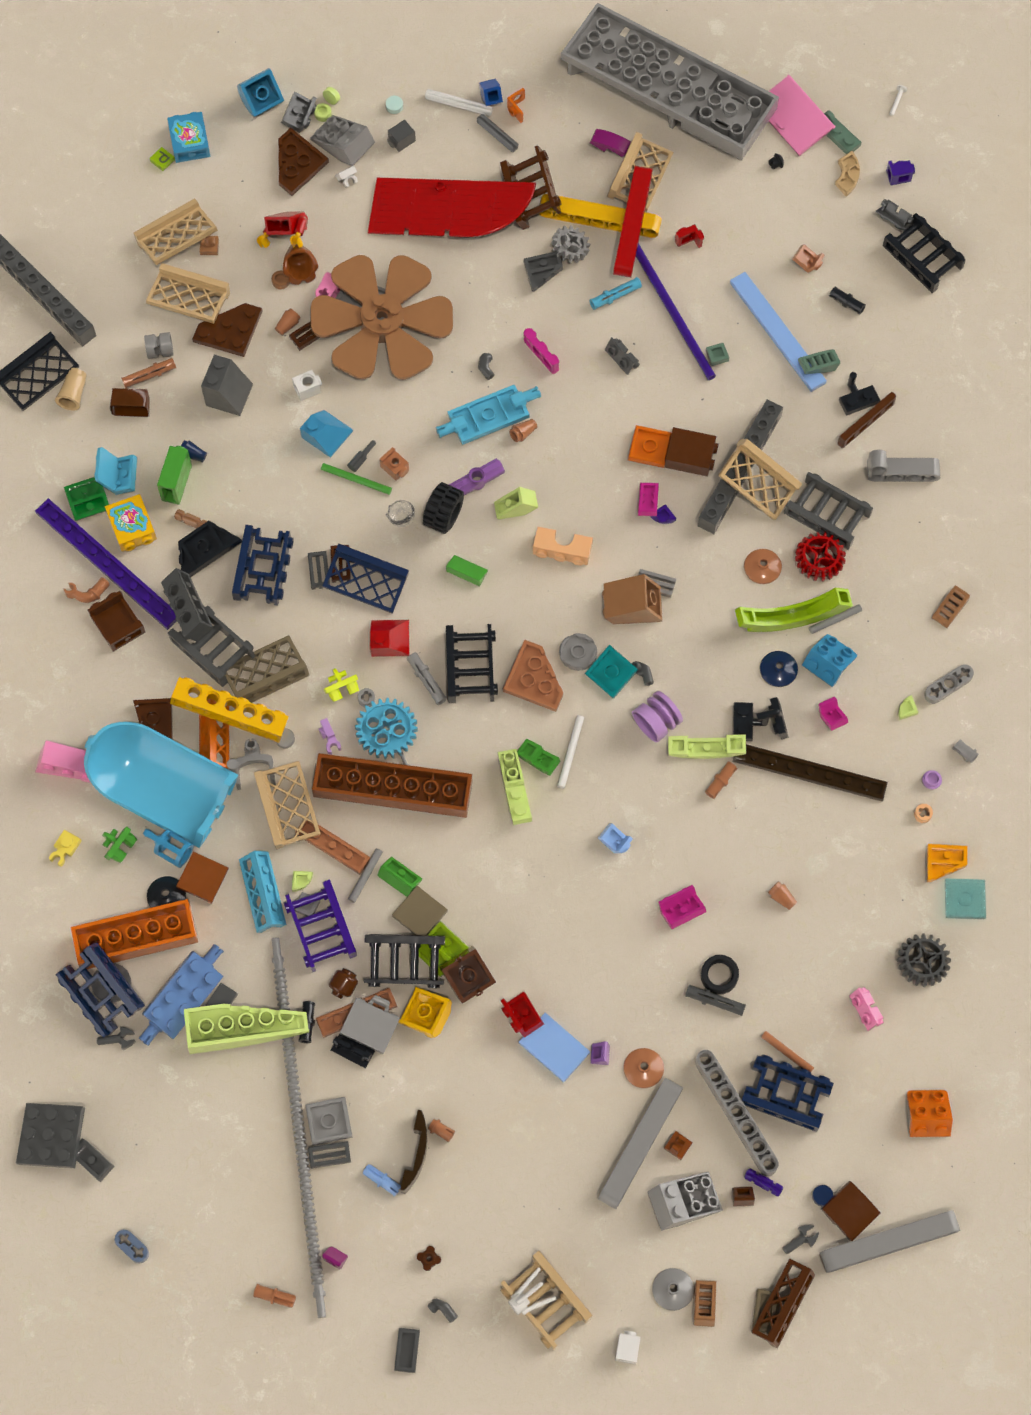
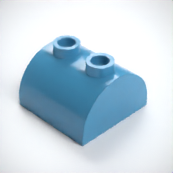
M270 68L237 85L241 100L249 113L254 117L285 101Z

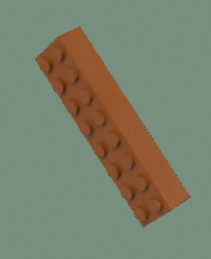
M318 753L312 792L313 797L467 818L473 779L472 774Z

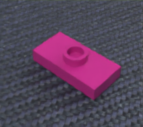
M640 483L638 516H657L659 483Z

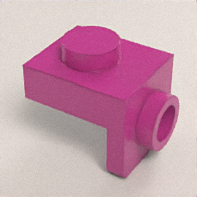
M836 697L819 703L820 717L831 731L848 723L847 716L838 707Z

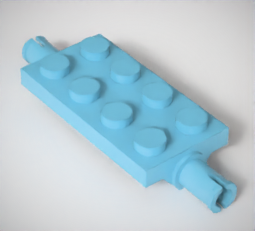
M514 384L447 411L450 422L437 426V434H439V438L455 432L462 445L530 418L526 408L527 402L540 398L541 393L537 386L522 392L518 391Z

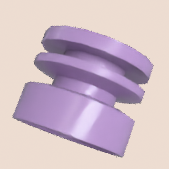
M656 691L653 697L647 698L648 705L641 703L632 711V716L648 738L654 742H659L668 734L667 728L674 730L676 725H680L683 722V718L671 699L663 692Z

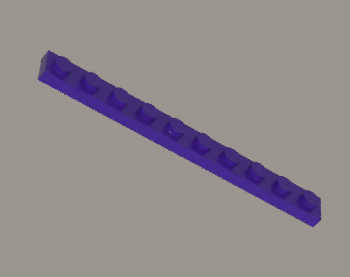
M49 498L35 510L40 518L165 629L168 630L177 622L175 619L176 615L169 604Z

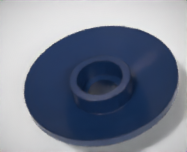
M773 651L762 659L760 673L768 684L775 687H784L795 680L798 673V665L789 653ZM781 664L783 668L779 669L776 665Z

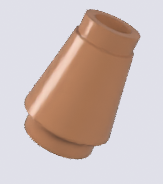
M289 308L288 311L285 310L275 330L283 336L299 323L298 320L301 317L293 309Z
M530 419L513 425L512 429L509 430L511 438L515 442H522L537 429V423L535 420Z
M778 881L768 891L771 895L770 898L788 910L797 903L784 883L781 884Z

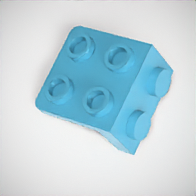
M103 447L98 448L94 474L96 482L116 495L135 491L137 457L135 455H128L117 458Z

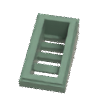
M834 349L803 356L798 359L805 374L832 372L840 365V360Z

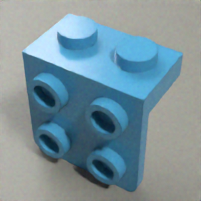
M826 634L810 650L802 666L833 687L843 671L856 659L857 654L851 648L839 642L835 637Z

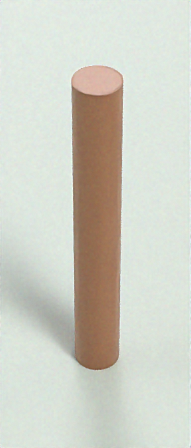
M767 1031L761 1036V1038L802 1069L810 1072L813 1071V1066Z

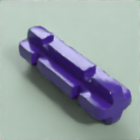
M751 1168L747 1170L744 1176L746 1180L753 1181L755 1185L762 1189L772 1191L771 1193L775 1196H780L783 1190L782 1185L774 1184L773 1180L760 1173L759 1175L756 1174V1171Z

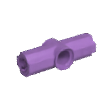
M496 458L480 468H472L469 474L449 485L462 490L464 495L473 490L482 489L486 483L504 474L505 470L500 460ZM474 477H480V478H481V479L478 480V481H477V480H473Z

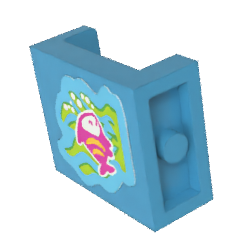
M191 112L190 114L174 115L167 118L176 163L211 157L202 112Z

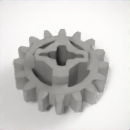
M570 225L569 229L566 226H563L562 229L558 228L551 242V245L554 246L552 250L558 252L556 256H562V261L568 259L569 263L573 260L576 263L580 259L584 260L590 251L589 247L591 244L587 243L589 237H584L585 232L580 233L578 227L574 230L572 225Z

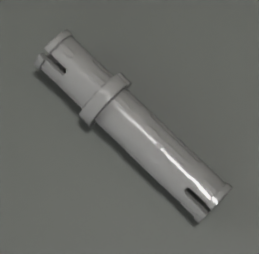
M416 652L409 655L407 661L415 670L414 674L416 677L421 679L437 705L444 703L447 697L428 671L429 667L424 665Z

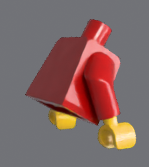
M304 211L282 212L264 217V234L257 238V243L261 248L263 246L267 248L270 245L267 237L271 235H293L290 237L293 248H295L296 244L299 248L303 246L300 236H303L308 224V217Z

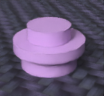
M930 770L923 775L922 782L926 788L933 790L941 785L942 777L937 771Z

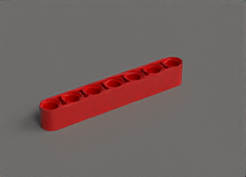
M635 166L613 275L632 277L652 178V168Z

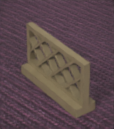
M289 635L254 651L255 657L253 659L248 655L240 658L230 668L239 669L236 676L228 675V673L225 675L235 697L246 698L251 703L310 676L304 660H302ZM289 643L290 648L288 652L279 650L280 646ZM266 652L273 653L271 660L263 659V654ZM277 654L286 656L283 663L275 662ZM290 657L297 659L299 662L292 666L287 665ZM249 660L256 661L254 668L246 667V662ZM260 662L269 664L266 672L257 669ZM272 665L281 667L278 673H269ZM243 670L251 672L249 679L240 678ZM255 673L264 676L261 681H252ZM238 682L246 683L245 688L237 691L235 687Z

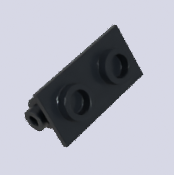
M341 1034L334 1038L333 1046L330 1050L365 1069L375 1053V1050Z

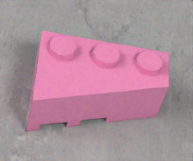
M45 741L40 751L35 772L90 782L84 768L86 750Z

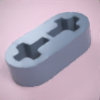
M120 1230L117 1232L114 1239L116 1245L135 1263H144L149 1257L147 1247L130 1231ZM122 1235L125 1237L129 1235L127 1239L132 1243L130 1246L126 1243L120 1244V1237ZM134 1247L138 1250L144 1249L142 1252L144 1256L142 1258L139 1256L135 1258L136 1253L132 1250Z

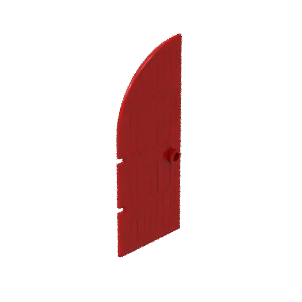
M377 177L368 234L404 235L405 230H409V235L444 236L445 231H449V237H477L491 234L508 226L524 212L534 195L536 183Z

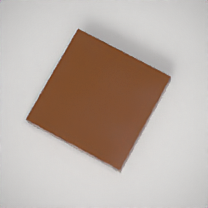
M193 852L176 888L212 904L229 867Z

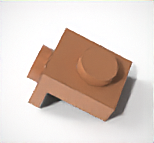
M803 244L799 247L792 260L809 273L821 267L823 264L822 259L825 255L823 253L816 255Z

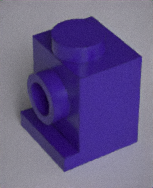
M892 160L888 161L886 172L890 185L911 182L913 174H915L914 164H911L910 160L897 161L896 163H892Z

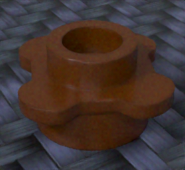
M428 1246L424 1252L417 1254V1260L421 1261L425 1271H430L431 1267L441 1263V1257L437 1256L433 1246Z

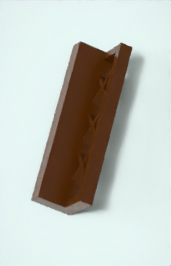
M792 1259L788 1260L752 1330V1334L766 1340L771 1346L778 1349L815 1277L811 1268ZM792 1266L801 1270L798 1277L790 1279L789 1272ZM789 1285L791 1289L790 1294L781 1298L779 1293L781 1287ZM780 1303V1313L771 1316V1306ZM770 1322L772 1329L768 1336L759 1332L762 1324Z

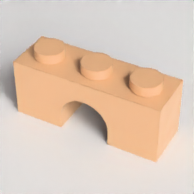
M543 527L537 528L533 544V554L540 558H554L559 562L569 561L575 565H588L593 537L574 534L573 541L569 545L563 546L555 540L556 530Z

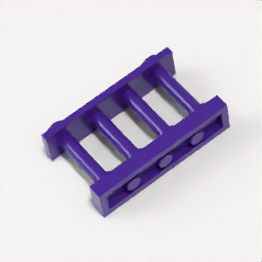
M330 880L323 882L324 888L320 892L291 902L289 894L285 895L287 902H284L287 914H292L306 956L303 957L306 968L311 967L312 972L316 971L314 963L338 954L348 953L350 959L357 957L356 949ZM321 899L329 900L330 906L327 907V910L298 920L294 909ZM328 917H335L337 924L333 928L304 938L301 927ZM334 935L342 936L343 942L340 943V946L311 956L307 945Z

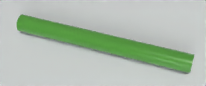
M322 464L321 470L380 492L391 494V487L334 466Z

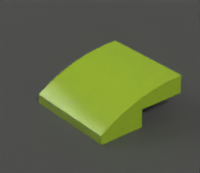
M440 921L428 935L445 936V945H441V948H439L438 975L442 977L443 973L439 966L469 947ZM421 944L419 957L430 967L431 948H429V944Z

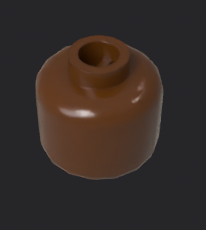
M345 968L336 970L329 983V987L333 990L331 994L340 999L343 996L351 997L358 984L357 975Z

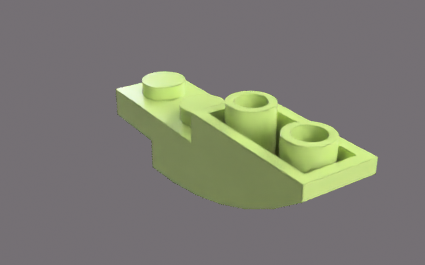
M517 749L498 752L512 823L517 825L532 822Z

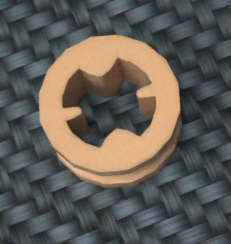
M920 804L914 812L915 819L920 823H927L933 815L932 808L927 804ZM923 810H926V815L924 817H921V812Z

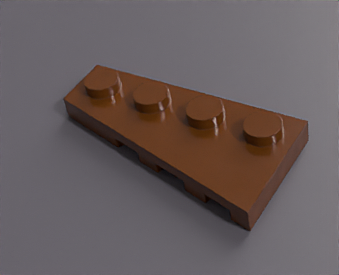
M171 698L133 700L139 723L173 740Z

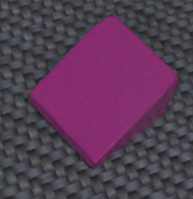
M331 1246L323 1253L322 1258L340 1270L348 1256Z

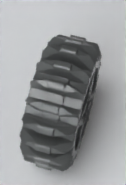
M922 933L921 938L915 934L913 940L907 938V944L902 943V949L898 951V955L901 957L897 958V962L902 963L898 966V969L905 970L902 973V977L909 975L908 982L914 979L916 980L915 986L922 982V986L926 987L927 982L934 986L935 981L940 983L942 981L941 977L945 978L947 976L946 971L950 970L948 963L951 962V958L947 956L950 954V951H943L946 944L939 945L940 938L933 941V935L926 939L925 933ZM925 947L932 949L934 952H928ZM916 948L917 957L909 961V952ZM921 957L928 960L927 963L921 962ZM939 959V969L932 973L931 963ZM914 968L921 969L923 974L917 972Z

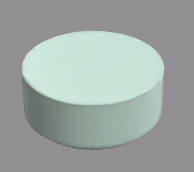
M390 96L386 100L387 111L391 114L400 113L403 110V100L399 96Z

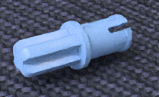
M371 1164L365 1167L363 1174L377 1183V1187L381 1186L394 1197L398 1194L401 1185L388 1177L387 1173H382Z

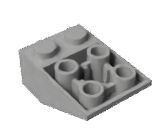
M335 115L329 117L310 137L311 141L336 159L352 166L375 143L367 126Z
M709 1172L662 1183L648 1191L661 1231L723 1211Z

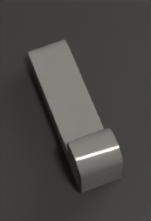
M873 450L869 453L867 467L868 480L934 482L940 479V463L937 458H887L886 451Z

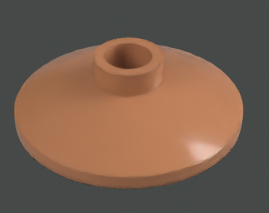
M768 549L752 551L746 557L744 563L746 575L750 580L758 584H768L775 581L782 569L780 558ZM760 562H766L767 565L762 566Z
M636 1049L627 1056L624 1062V1074L627 1080L639 1088H650L656 1085L664 1073V1064L661 1057L651 1049ZM645 1063L648 1065V1068L643 1070L640 1065Z

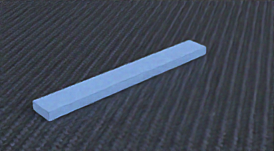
M743 272L731 279L730 284L810 392L826 384L827 380L821 373H804L798 359L807 356V353L747 273Z

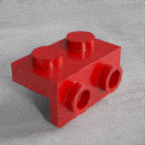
M522 992L508 1002L504 998L501 1000L504 1006L501 1008L507 1018L511 1017L513 1021L510 1023L516 1033L520 1032L524 1038L544 1025L525 992Z

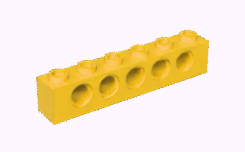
M187 677L178 678L170 700V704L278 743L281 740L289 717L282 711L267 709L263 704H253L246 698L231 696L227 691H217L207 684L195 683ZM189 693H196L198 697L192 698L189 696ZM213 699L216 701V704H209L207 700ZM232 706L235 710L228 711L225 707ZM249 712L253 717L248 718L244 716V713ZM262 719H268L271 723L265 724L262 722Z

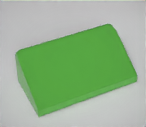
M456 555L452 557L446 566V572L479 587L488 572L487 569Z
M392 856L380 867L377 874L379 878L406 897L422 881L420 876Z

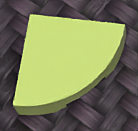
M912 695L905 698L901 703L898 712L899 720L918 714Z
M293 871L292 892L306 888L313 878V872Z

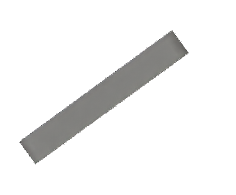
M709 1050L700 1051L696 1058V1066L759 1171L764 1176H772L779 1166L778 1159L714 1054ZM708 1057L711 1063L704 1065L700 1062V1058ZM712 1074H718L721 1077V1080L719 1082H714L711 1080L710 1076ZM728 1091L732 1097L728 1100L723 1099L721 1092ZM738 1108L741 1110L742 1115L735 1117L732 1115L731 1110ZM742 1127H751L753 1133L749 1135L744 1134ZM756 1143L761 1144L763 1151H754L753 1145ZM770 1161L773 1163L774 1168L767 1170L763 1163Z
M667 1078L664 1079L598 1198L600 1201L617 1209L680 1096L683 1087Z
M952 1210L820 1252L826 1273H830L942 1238L961 1230L955 1213Z

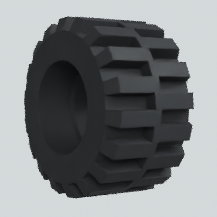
M443 482L438 484L425 507L423 524L446 534L458 518L464 500V492Z

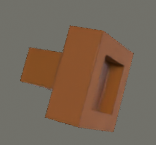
M675 1131L664 1149L679 1160H682L693 1142Z

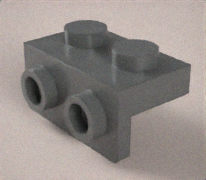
M294 92L281 123L298 133L303 128L307 129L311 121L309 116L314 113L317 106L315 104L317 98L313 96L310 100Z

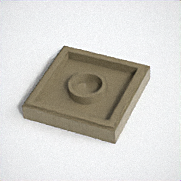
M416 886L392 914V917L413 934L428 935L448 912V909L419 886Z

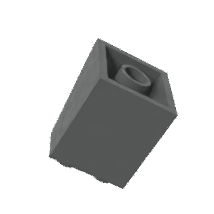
M214 354L201 385L205 404L208 407L241 416L253 383L231 359Z

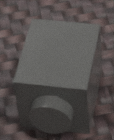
M404 119L388 130L387 141L392 148L395 147L400 152L416 141L415 131Z

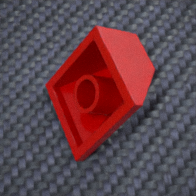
M409 619L371 620V656H409Z

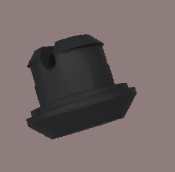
M775 153L774 157L769 160V165L772 169L777 167L783 168L784 160L780 154Z

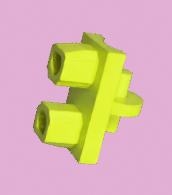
M334 668L332 669L334 675L328 677V681L331 683L336 680L337 683L323 689L325 694L328 693L331 700L335 702L343 698L339 690L343 686H346L349 695L359 691L358 677L355 674L341 680L342 677L347 675L346 671L338 673L337 669Z

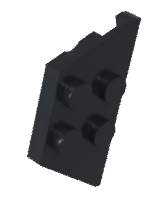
M208 520L178 541L181 570L192 577L243 541L238 536L231 534Z

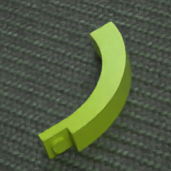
M835 587L818 597L801 603L777 608L738 607L735 609L739 627L747 628L748 632H773L802 627L828 619L853 607L849 589Z

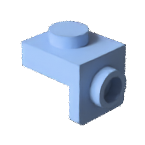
M609 823L598 837L613 853L626 852L631 846L630 842L633 840L631 836H625L612 823Z

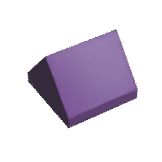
M608 1042L592 1044L591 1064L609 1065L610 1045Z

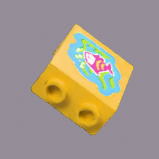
M140 494L105 506L122 552L132 551L140 545L151 544L157 539Z

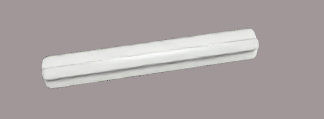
M427 89L425 94L427 100L491 116L493 107L490 105L486 106L483 103Z

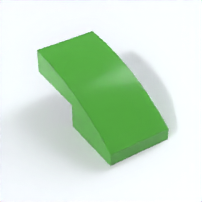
M526 739L517 751L518 757L549 776L561 762L559 757L543 750L541 745L529 739Z

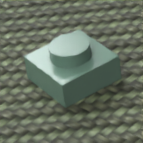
M724 343L706 347V353L711 366L729 361V355Z

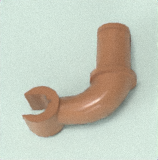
M101 577L87 592L78 591L74 583H68L72 590L67 591L64 589L67 598H75L80 602L90 603L100 600L101 594L110 584L105 578Z

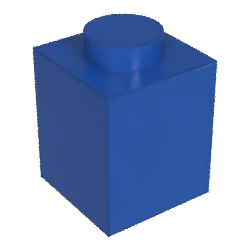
M496 78L479 82L481 98L486 106L503 102L501 87Z

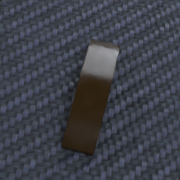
M422 1110L417 1111L413 1129L415 1134H420L413 1171H404L400 1189L403 1194H406L416 1182L426 1158L428 1140L426 1122Z

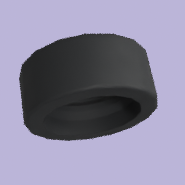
M726 955L710 957L704 962L701 970L703 986L714 994L730 992L736 986L739 978V969L736 962ZM722 963L730 968L732 977L726 985L717 986L710 981L708 971L714 964Z

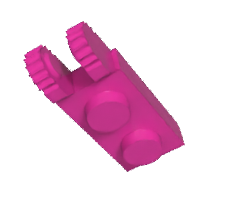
M532 328L525 329L523 333L526 345L552 374L559 371L558 357L548 351V347L543 341L540 342L537 339V333Z

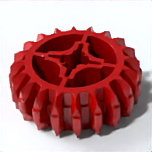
M817 532L815 537L810 533L808 538L804 537L802 542L798 543V549L795 551L797 555L795 556V562H798L797 568H802V574L808 573L807 578L814 576L815 581H817L818 577L821 578L822 582L825 581V577L831 580L833 575L837 576L839 571H842L846 561L844 558L846 552L843 551L844 546L839 545V539L834 541L833 535L826 537V532L823 536H820V533ZM828 549L832 551L835 559L828 553ZM824 552L822 558H819L817 561L819 555H822V553ZM806 554L812 559L813 564L807 560Z

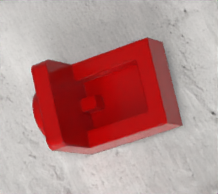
M695 224L687 228L683 227L676 232L675 243L678 247L691 241H695L698 248L702 247L704 235Z

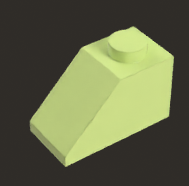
M518 487L494 502L497 519L523 516L537 509L538 503L535 491Z

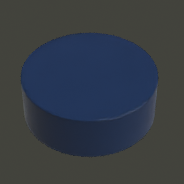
M826 1185L817 1186L812 1194L814 1203L821 1207L833 1197V1191Z

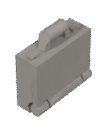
M375 995L368 1003L361 998H356L339 1034L384 1054L400 1018L393 1013H388L390 1001ZM373 1003L384 1007V1011L373 1006Z

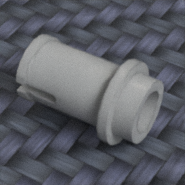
M961 739L953 748V750L966 759V762L972 763L979 755L976 749L973 750L962 742Z

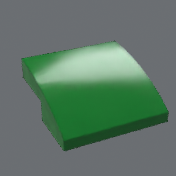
M95 477L64 487L75 521L105 512V506L109 505L104 488L96 482Z

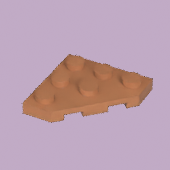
M524 640L505 683L503 692L556 712L563 697V690L556 679V675L545 655L543 647Z

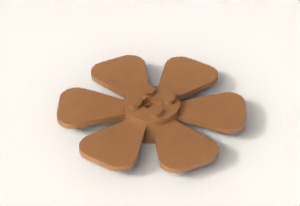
M357 255L334 267L331 273L332 282L362 304L361 308L326 295L314 298L311 303V329L320 338L331 337L361 326V331L333 351L332 363L334 366L357 379H367L372 376L375 370L378 343H386L390 370L396 378L406 380L428 369L433 363L431 350L402 330L404 326L439 339L446 338L453 329L452 303L444 296H435L402 308L401 304L430 284L432 279L430 269L408 256L398 255L394 257L389 264L385 294L379 295L374 264L369 257Z

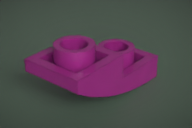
M596 129L590 144L603 152L609 149L623 158L631 141L615 133Z

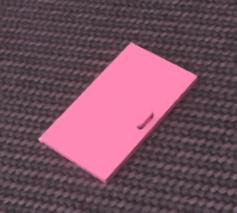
M790 75L769 91L779 97L777 110L769 122L799 156L835 128L834 124Z

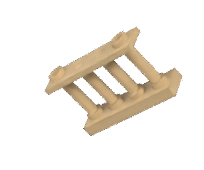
M538 1251L533 1255V1266L509 1286L503 1280L500 1291L509 1300L510 1296L524 1284L538 1267L541 1268L539 1273L543 1271L548 1278L545 1279L546 1282L536 1292L527 1298L530 1302L527 1306H531L548 1290L555 1287L561 1293L559 1295L560 1298L536 1318H534L530 1311L525 1316L541 1334L542 1338L540 1340L547 1349L551 1347L555 1350L557 1345L554 1341L577 1321L583 1320L587 1323L592 1319L593 1315L542 1253ZM564 1304H570L574 1309L573 1314L548 1335L541 1324Z

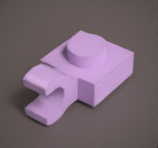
M328 719L321 720L319 732L322 738H326L328 741L326 745L328 754H332L330 749L332 746H337L338 750L341 751V744L337 741Z

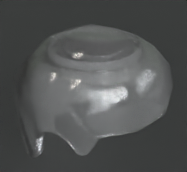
M399 500L389 505L386 516L392 525L406 527L414 520L415 508L410 502Z

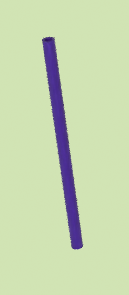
M638 243L636 257L706 378L708 380L714 379L716 377L714 371Z

